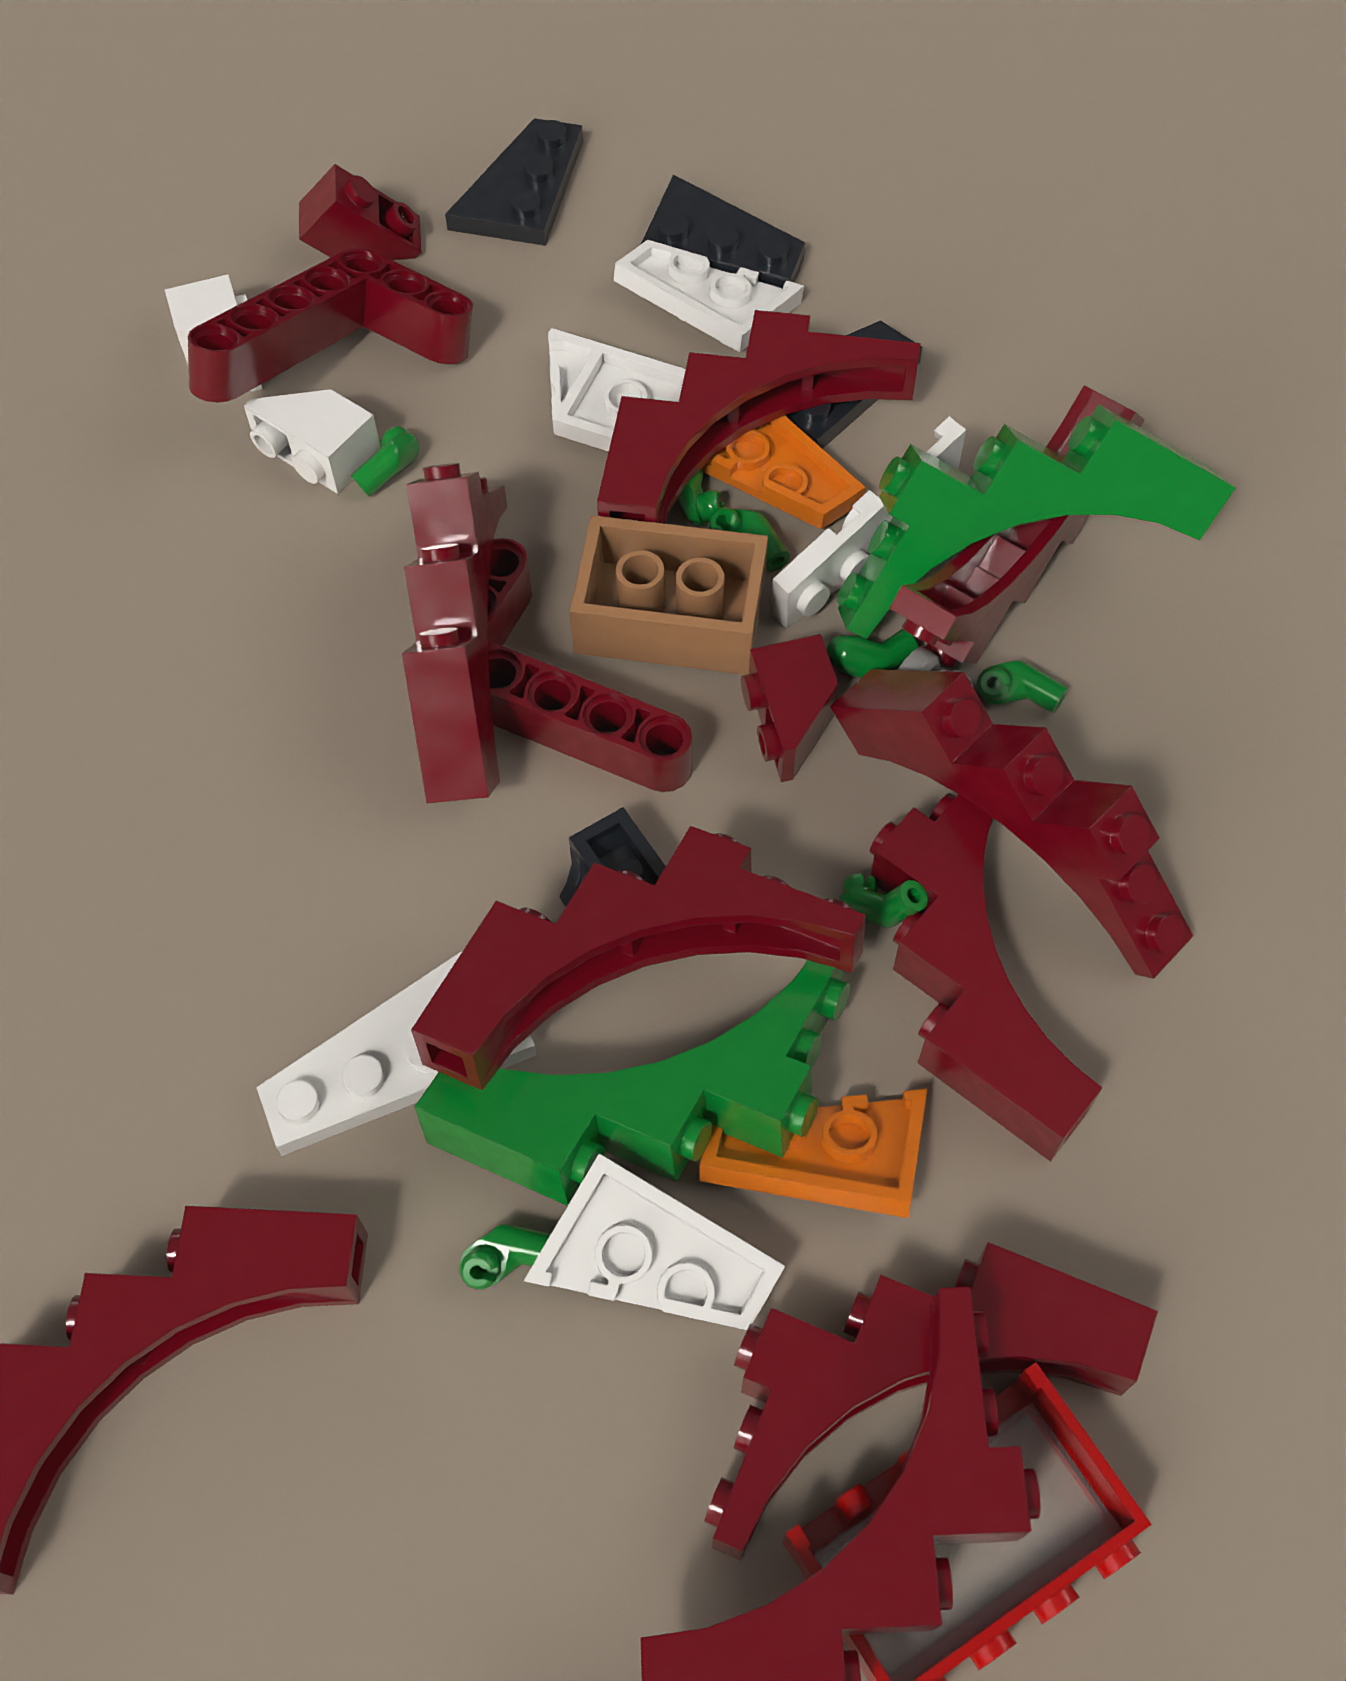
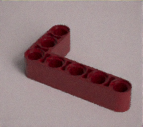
M366 249L345 250L190 330L188 334L189 389L195 397L207 402L220 403L234 400L362 327L428 360L440 364H457L463 362L468 357L473 303L463 294L379 253Z
M495 538L490 558L487 599L489 685L493 725L654 791L671 792L683 787L690 779L692 773L691 728L684 719L503 646L528 606L532 592L527 554L523 546L513 539ZM499 685H507V686L504 687V688H498V689H495V688H494V687L499 686ZM549 707H563L559 710L554 711L545 710ZM606 728L618 729L612 733L599 732ZM660 750H669L675 752L672 755L667 756L654 754L655 752Z

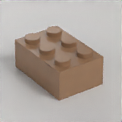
M591 515L569 611L574 654L743 675L749 674L750 649L755 648L766 580L768 536Z

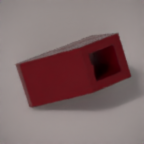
M334 164L299 202V240L330 258L349 249L371 250L391 260L415 259L422 253L420 216L405 203L393 200L372 187L363 177L353 175L337 164Z
M821 634L750 649L749 674L741 676V688L745 705L748 711H758L762 725L757 726L761 754L765 762L774 760L781 782L794 779L834 717L830 706L836 701L838 681Z

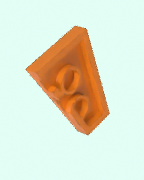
M785 415L748 431L716 453L702 467L704 473L821 530L853 509L852 505L865 494L866 487Z
M927 1089L903 1091L902 1099L868 1102L867 1094L841 1097L840 1105L818 1107L815 1119L808 1133L804 1137L794 1134L783 1158L723 1133L722 1128L712 1124L711 1136L700 1162V1181L909 1218Z

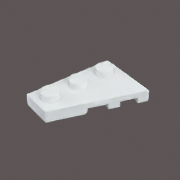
M646 240L615 263V282L738 352H741L748 346L755 310L790 313L801 304L804 285L787 280L783 289L759 282V272L740 267L736 274L709 267L710 262L705 256Z
M599 1153L528 1271L524 1281L583 1292L589 1296L660 1309L666 1313L747 1330L750 1323L753 1324L785 1266Z

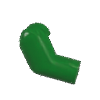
M401 426L389 428L382 436V447L350 475L369 497L394 475L413 463L419 455V443L416 436L408 433Z
M702 468L688 481L677 501L691 523L698 526H707L712 514L719 508L725 507L724 501L719 502L721 494L718 491L708 490L703 493L701 482L704 472Z
M722 507L712 514L709 524L710 529L768 536L767 571L774 572L780 570L790 560L791 555L761 513Z
M901 629L881 644L858 636L839 635L829 642L826 650L831 664L837 670L844 674L861 678L870 669L895 670L918 648V644L910 633Z
M1020 660L990 666L982 671L976 682L979 696L987 703L1005 704L1028 699L1052 714L1060 707L1069 690V687Z
M853 873L846 877L843 881L844 893L839 896V900L850 906L854 911L865 914V922L884 928L898 925L908 915H914L923 910L928 902L924 887L914 880H908L888 893L883 894L877 892L878 883L871 875L863 881V873Z
M510 1224L496 1226L463 1252L459 1266L462 1281L470 1288L483 1290L497 1284L521 1265L532 1266L549 1238L550 1233Z

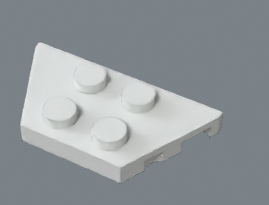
M554 328L550 329L548 342L552 421L555 435L609 451L621 396L679 402L686 369Z

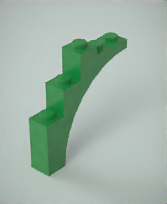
M1098 404L1091 417H1084L1074 428L1068 442L1069 451L1065 457L1006 424L1003 425L996 437H989L979 449L974 460L973 467L975 472L972 476L910 444L902 458L896 456L891 460L879 484V489L882 490L879 498L888 514L893 518L890 522L887 520L883 521L877 527L869 543L868 552L870 555L859 573L852 572L843 583L837 598V603L839 604L838 611L847 630L867 639L890 609L902 585L916 583L930 569L974 542L1020 524L1065 515H1117L1159 523L1200 541L1236 487L1216 470Z
M807 960L795 978L755 1015L716 1039L659 1062L607 1073L550 1075L499 1068L483 1090L438 1072L414 1108L428 1144L568 1206L599 1153L603 1156L605 1152L676 1182L689 1159L697 1161L704 1153L711 1136L712 1124L722 1128L723 1133L783 1158L794 1134L804 1137L815 1119L819 1099L812 1095L811 1069L821 1049V1032L829 1019L837 1021L841 1017L850 995L851 986L850 983L844 981L843 970Z

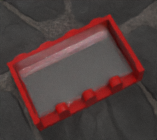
M1037 1362L1025 1369L1015 1383L995 1395L998 1408L997 1437H989L988 1443L989 1447L1021 1446L1024 1469L1033 1468L1039 1483L1041 1502L1039 1519H1030L1032 1532L1016 1542L935 1545L936 1557H947L949 1560L953 1584L952 1610H941L942 1626L929 1632L842 1635L848 1649L858 1651L860 1668L868 1681H947L944 1675L968 1657H970L979 1671L1017 1644L1008 1628L1032 1611L1040 1623L1044 1624L1080 1598L1071 1583L1095 1566L1102 1578L1106 1579L1142 1553L1133 1541V1538L1152 1524ZM909 1450L903 1453L893 1466L862 1486L860 1483L848 1490L835 1501L833 1507L802 1528L797 1524L785 1533L782 1544L796 1562L805 1579L822 1570L867 1526L895 1484Z

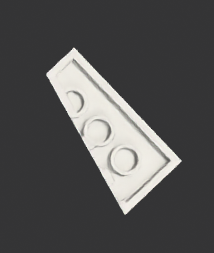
M949 416L934 430L938 441L927 453L959 469L966 429ZM869 490L852 505L853 509L846 517L842 530L838 534L831 528L826 529L773 578L770 614L785 628H788L804 615L810 617L816 614L825 605L829 596L842 587L852 572H860L870 555L868 547L875 530L883 521L887 520L890 522L893 518L886 511L879 496L877 497L872 491Z
M462 951L256 1087L276 1148L281 1156L408 1107L419 1101L438 1071L422 1065L411 1029ZM531 1035L511 1052L500 1068L504 1069L537 1055Z

